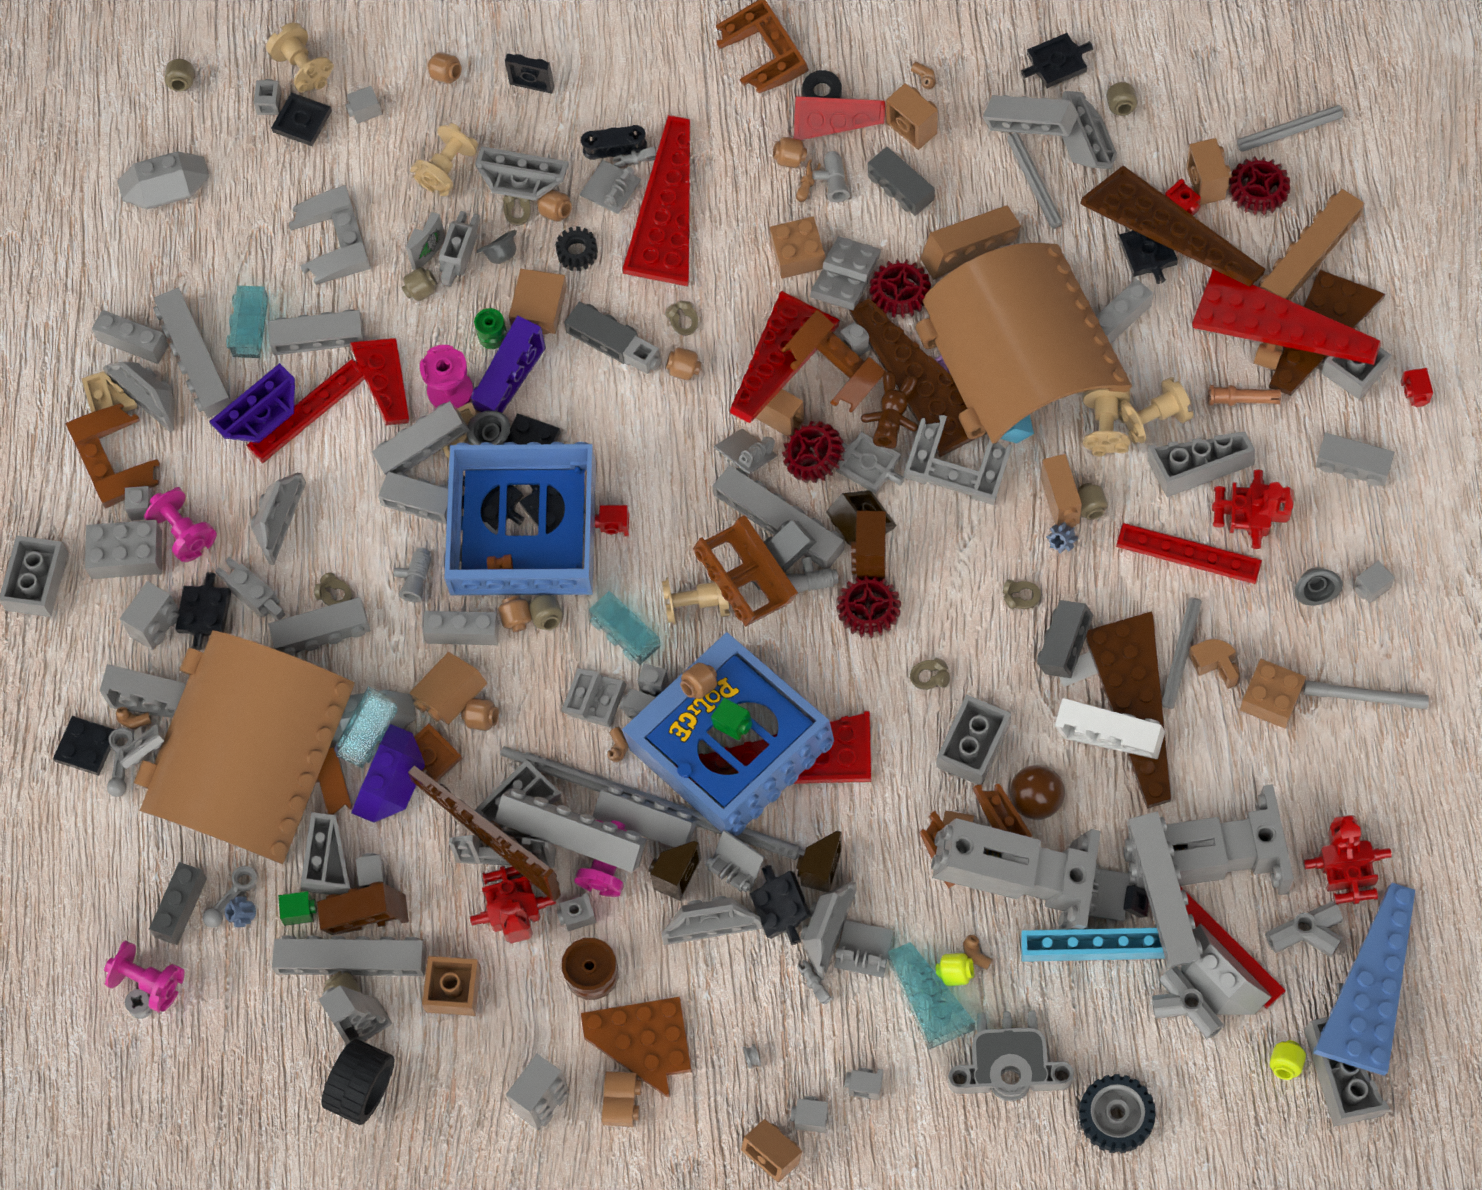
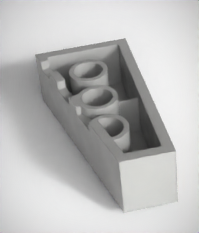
M344 986L331 987L318 999L346 1045L355 1038L366 1041L393 1024L378 999Z
M1329 1017L1311 1020L1304 1028V1032L1333 1126L1382 1117L1390 1108L1378 1093V1087L1374 1080L1371 1081L1364 1069L1313 1054V1049L1317 1045L1321 1031Z

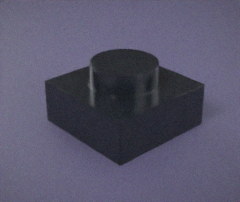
M1135 885L1127 886L1123 910L1139 918L1147 917L1149 900L1146 891Z

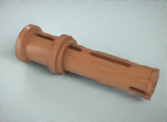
M1209 385L1208 388L1209 406H1213V404L1233 406L1236 403L1280 405L1281 402L1279 399L1281 398L1280 389H1236L1233 385H1229V387Z

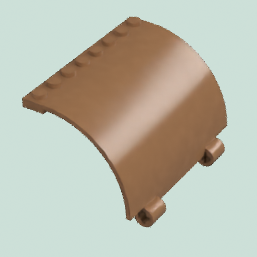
M1021 243L982 254L947 274L928 291L922 300L930 318L919 321L915 326V330L925 349L938 347L967 407L966 410L960 413L959 420L969 439H977L987 432L991 442L996 444L1010 428L1023 418L1058 399L1079 392L1108 388L1109 391L1128 392L1132 387L1108 337L1105 335L1099 320L1095 316L1089 301L1086 299L1058 244Z
M212 630L204 653L188 648L179 671L190 675L164 738L165 741L159 750L155 763L142 760L133 783L148 789L139 811L196 830L283 864L355 682L276 649Z

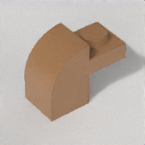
M1209 639L1190 647L1188 656L1199 676L1217 669L1227 689L1237 685L1240 672L1237 665L1233 662L1236 651L1230 644L1218 639Z

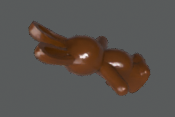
M888 371L883 375L885 393L881 399L882 411L863 414L861 421L863 423L878 421L873 436L874 445L895 449L900 425L912 432L918 430V425L902 415L907 410L908 397L917 385V378L912 375L905 378L900 390H895V375L893 372Z

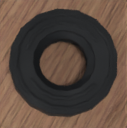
M818 70L810 73L805 78L802 84L803 97L840 98L842 95V84L834 73L827 70ZM817 84H827L831 89L830 92L825 96L816 95L813 89Z

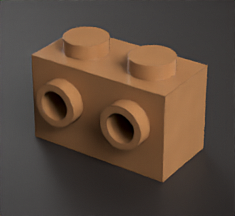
M766 1119L762 1120L744 1136L741 1147L742 1152L778 1183L799 1165L802 1150L798 1144L789 1140L776 1125L769 1123Z

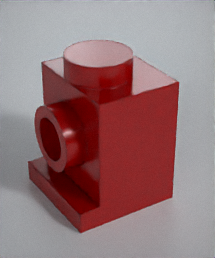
M1182 178L1165 193L1166 197L1192 216L1201 207V197L1188 187Z
M1427 368L1404 371L1400 383L1401 386H1404L1405 397L1410 399L1411 406L1422 407L1430 403L1433 389Z
M599 505V514H595V528H600L601 532L610 535L624 532V536H629L628 505Z

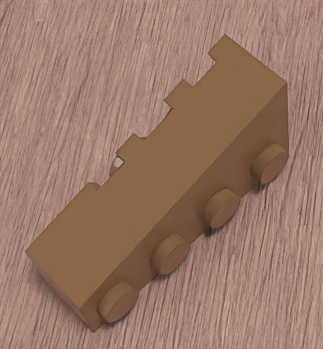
M1008 205L930 232L920 260L933 280L975 257L993 251L1005 244L1012 243L1017 238L1021 225Z

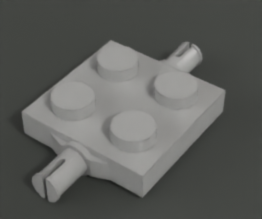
M862 431L855 441L849 445L845 443L842 445L846 452L843 453L844 461L839 462L840 469H836V472L875 494L888 479L899 486L904 482L905 477L894 472V467L901 459V454L897 451L874 445L873 438Z

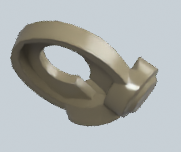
M505 195L502 200L507 221L516 226L526 223L531 214V200ZM515 199L520 200V206L524 209V215L519 219L511 215V210L515 207Z
M690 301L673 303L665 311V316L670 319L672 328L683 336L693 334L698 327V316L692 308L693 303ZM679 309L683 310L684 315L690 317L692 325L687 329L681 328L678 323L680 316L677 311Z
M334 573L324 574L320 579V583L315 585V598L322 600L327 606L352 599L350 587L345 582L338 580ZM326 588L341 589L345 592V596L339 601L333 600L331 593L326 591Z
M1008 579L1003 586L1004 601L1012 610L1014 608L1030 609L1035 607L1040 601L1041 592L1034 583L1028 581L1014 582ZM1023 589H1030L1034 595L1030 600H1023L1021 597H1013L1012 594L1020 593Z
M937 657L934 660L922 661L911 670L910 680L915 687L922 690L932 689L936 686L947 687L950 681V675L947 672L948 666L942 659ZM929 670L933 672L938 670L937 675L931 676L929 681L920 682L919 680L921 671Z

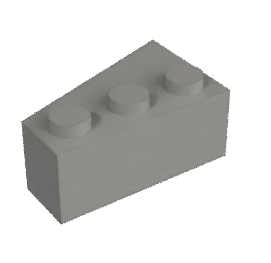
M526 759L474 811L489 822L491 820L495 821L502 794L509 789L523 790L526 792V795L533 798H545L550 804L561 800V792ZM498 824L501 828L506 827L504 825Z

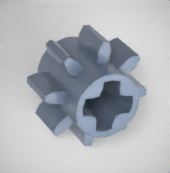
M1063 522L1060 526L1056 524L1050 528L1052 533L1046 536L1049 539L1050 548L1058 550L1060 554L1065 548L1067 551L1074 548L1073 543L1078 539L1075 536V528L1066 526V522Z
M246 896L235 897L225 907V917L229 922H234V927H245L246 924H251L256 915L255 905L252 901H247Z

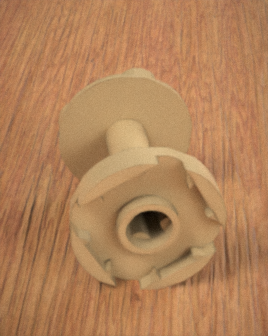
M293 22L282 26L281 29L283 31L278 35L274 32L269 38L266 45L267 52L277 62L288 60L291 65H298L300 70L294 78V85L298 92L303 93L315 88L317 90L322 89L327 84L326 79L334 68V64L326 57H318L313 60L308 58L309 51L305 47L308 41V33L301 24Z
M450 123L448 126L441 125L437 130L438 135L446 144L440 154L435 153L429 162L416 160L410 169V172H415L413 178L422 187L432 193L434 190L440 191V196H447L453 188V182L448 174L453 168L451 161L457 152L470 157L477 153L478 142L463 134L460 127L454 123Z
M1174 377L1163 380L1161 382L1163 394L1151 399V405L1138 412L1135 411L1128 401H1121L1118 418L1123 424L1126 423L1129 429L1128 435L1134 444L1146 442L1143 424L1156 418L1162 421L1174 415L1181 423H1185L1193 418V410L1188 411L1187 408L1191 404L1190 399L1179 381L1174 383Z
M1108 388L1083 391L1084 404L1095 409V419L1100 421L1099 431L1092 432L1083 439L1084 447L1092 450V455L1099 457L1106 455V453H1126L1129 451L1130 438L1126 434L1114 431V421L1119 417L1121 401L1126 400L1130 402V389L1128 392L1109 391Z
M666 577V581H662L664 599L670 600V604H666L668 623L673 622V625H676L673 608L699 604L700 608L719 606L721 617L730 616L729 602L723 598L716 582L696 585L697 590L671 594L669 578Z

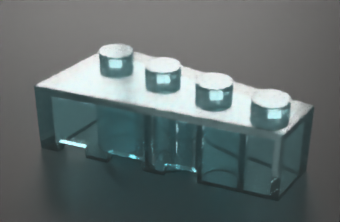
M911 942L888 951V962L928 1050L975 1030V1021Z

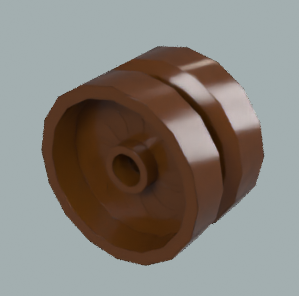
M582 938L573 942L566 949L562 957V972L568 988L577 997L585 1000H597L607 996L615 988L619 979V967L612 948L606 942L597 938Z

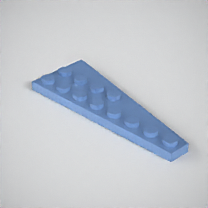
M1391 883L1388 886L1378 907V912L1368 929V934L1361 944L1356 960L1353 962L1343 983L1339 997L1332 1007L1328 1021L1321 1031V1036L1313 1049V1054L1383 1076L1388 1073L1415 896L1414 889Z

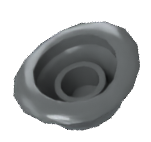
M511 230L503 234L490 244L477 249V253L483 251L488 260L494 264L508 261L516 253L513 237L517 231Z
M483 411L470 419L467 425L470 431L466 433L472 445H480L484 442L502 445L510 434V423L508 418L501 412Z
M1321 567L1311 568L1304 572L1295 586V597L1298 602L1304 605H1321L1330 602L1340 594L1343 582L1340 576L1331 570Z

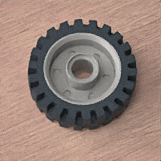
M1120 1074L1106 1075L1102 1079H1097L1087 1088L1079 1106L1080 1126L1084 1131V1135L1090 1139L1094 1146H1099V1149L1103 1151L1109 1150V1153H1126L1128 1150H1135L1136 1147L1141 1146L1154 1127L1156 1108L1151 1093L1147 1092L1148 1089L1144 1085H1140V1081L1132 1080L1127 1075H1124V1077L1120 1076ZM1120 1109L1124 1113V1117L1116 1119L1111 1116L1110 1111Z

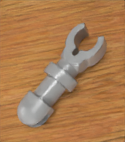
M649 147L637 153L632 151L631 154L625 156H615L613 158V162H616L614 166L623 167L630 163L636 165L639 161L655 160V147Z
M803 960L805 969L798 964L799 972L806 978L807 986L809 989H813L819 1002L824 1005L832 1000L830 994L820 983L822 981L818 975L815 976L810 964Z

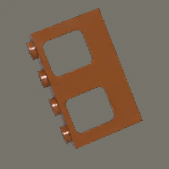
M745 515L738 518L734 525L706 540L703 537L699 538L693 548L696 558L703 563L710 579L716 582L723 598L730 603L736 617L743 622L745 627L790 604L798 594ZM726 542L731 544L742 560L740 566L728 572L724 570L712 552V549ZM752 581L759 585L769 601L768 604L755 611H752L738 588Z

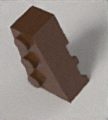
M857 511L856 542L851 541L852 575H856L861 581L864 580L866 575L869 577V580H873V577L876 575L878 582L885 578L886 511Z
M380 881L371 883L370 887L363 889L352 888L348 890V893L341 895L331 894L326 896V899L317 901L320 930L330 935L363 930L362 926L377 923L378 927L386 926L385 921L397 919L401 921V924L409 922L406 894Z

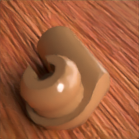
M914 62L911 72L921 76V84L925 89H932L936 84L934 71L918 62Z
M120 707L116 710L117 721L129 729L139 728L140 726L152 723L149 712L135 716L126 707Z
M615 727L609 732L614 745L611 751L608 750L607 756L609 760L619 762L623 760L629 747L621 728Z
M968 935L963 942L964 953L968 958H972L973 964L988 970L992 958L981 954L977 936Z

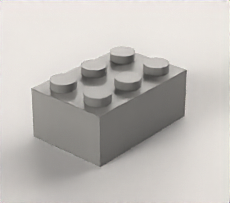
M157 520L86 525L85 569L91 579L162 574V530Z
M16 535L0 593V603L5 611L45 617L52 616L68 557V551L61 541Z
M966 694L937 755L936 767L977 785L983 784L1011 723V713Z
M536 1054L506 1093V1097L513 1112L539 1130L542 1125L545 1127L553 1117L552 1112L556 1106H561L569 1095L567 1093L569 1089L562 1071L539 1054Z

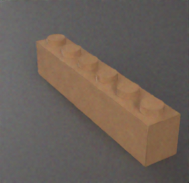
M1341 189L1337 195L1332 194L1326 203L1327 207L1323 211L1319 210L1316 213L1310 227L1306 226L1299 236L1300 239L1296 243L1292 242L1286 251V256L1283 259L1279 258L1272 268L1273 271L1270 275H1264L1259 286L1290 301L1362 215L1365 203L1344 189Z

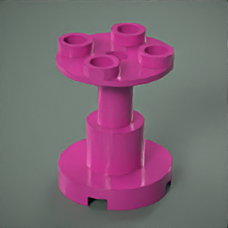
M437 345L430 348L424 359L422 358L420 361V373L422 379L428 385L427 395L429 401L435 408L449 401L456 408L470 403L473 385L471 379L466 375L467 363L463 353L460 350L453 349V346Z
M176 487L163 495L161 493L155 494L150 499L151 505L144 514V519L157 520L158 524L167 520L172 526L171 533L176 538L172 547L173 554L181 562H189L201 556L200 550L205 546L207 549L212 546L217 533L210 523L201 522L194 524L189 517H182L178 510L184 504L186 496L180 487Z
M611 821V823L618 826V829L627 831L625 824L619 821ZM593 859L590 869L580 868L575 874L574 882L579 887L590 892L592 888L599 890V895L619 897L624 887L623 882L614 877L617 867Z
M126 940L123 941L115 958H110L105 965L104 971L108 973L105 985L113 989L126 976L138 982L140 990L150 994V1009L158 1013L166 1011L179 993L175 988L178 983L182 984L184 981V969L175 964L167 966L163 972L151 966L144 969L133 963L136 945Z

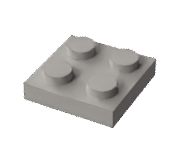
M838 236L824 260L823 269L866 282L880 257L881 249Z
M822 269L811 289L810 297L854 310L868 284V279L864 282Z

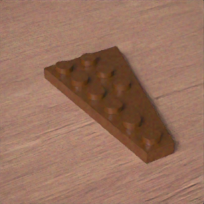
M1319 270L1304 307L1355 329L1358 323L1364 317L1366 318L1371 310L1384 299L1385 293ZM1285 347L1269 388L1274 390L1280 389L1281 393L1291 396L1305 382L1315 368L1324 362L1328 355Z

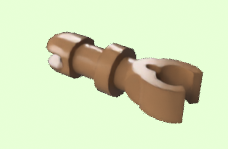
M809 160L807 163L806 174L802 176V184L796 194V199L799 202H804L807 199L809 189L815 182L810 168L812 160ZM818 163L817 169L814 170H820L821 164Z

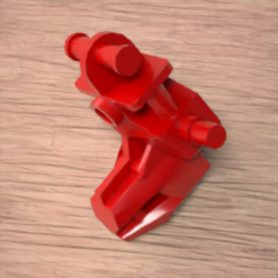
M1254 470V480H1252L1250 488L1236 487V482H1233L1230 500H1224L1225 487H1214L1215 502L1212 504V511H1214L1213 526L1216 528L1224 527V514L1230 515L1229 532L1233 533L1234 529H1246L1248 535H1251L1253 549L1261 548L1263 536L1269 535L1271 522L1286 523L1290 520L1294 504V490L1288 486L1283 488L1279 482H1272L1269 485L1264 484L1263 470ZM1280 503H1282V511L1279 510Z
M1354 815L1334 818L1328 830L1330 845L1323 846L1318 857L1303 860L1305 870L1313 868L1322 869V873L1327 875L1328 884L1326 889L1328 892L1349 889L1348 893H1333V902L1337 905L1352 902L1354 905L1364 900H1378L1376 887L1359 891V887L1376 885L1379 878L1374 873L1373 862L1392 857L1390 848L1372 849L1370 841H1360L1362 835L1361 828L1358 826V820Z
M501 866L500 870L482 873L485 885L501 879L503 881L482 888L487 901V911L470 916L471 925L490 923L492 930L495 932L502 931L503 929L504 937L510 944L530 939L533 935L530 920L532 922L539 921L541 918L539 910L556 904V901H552L548 896L536 898L531 887L533 884L528 879L520 877L509 880V877L520 875L521 873L513 867L505 868V866Z

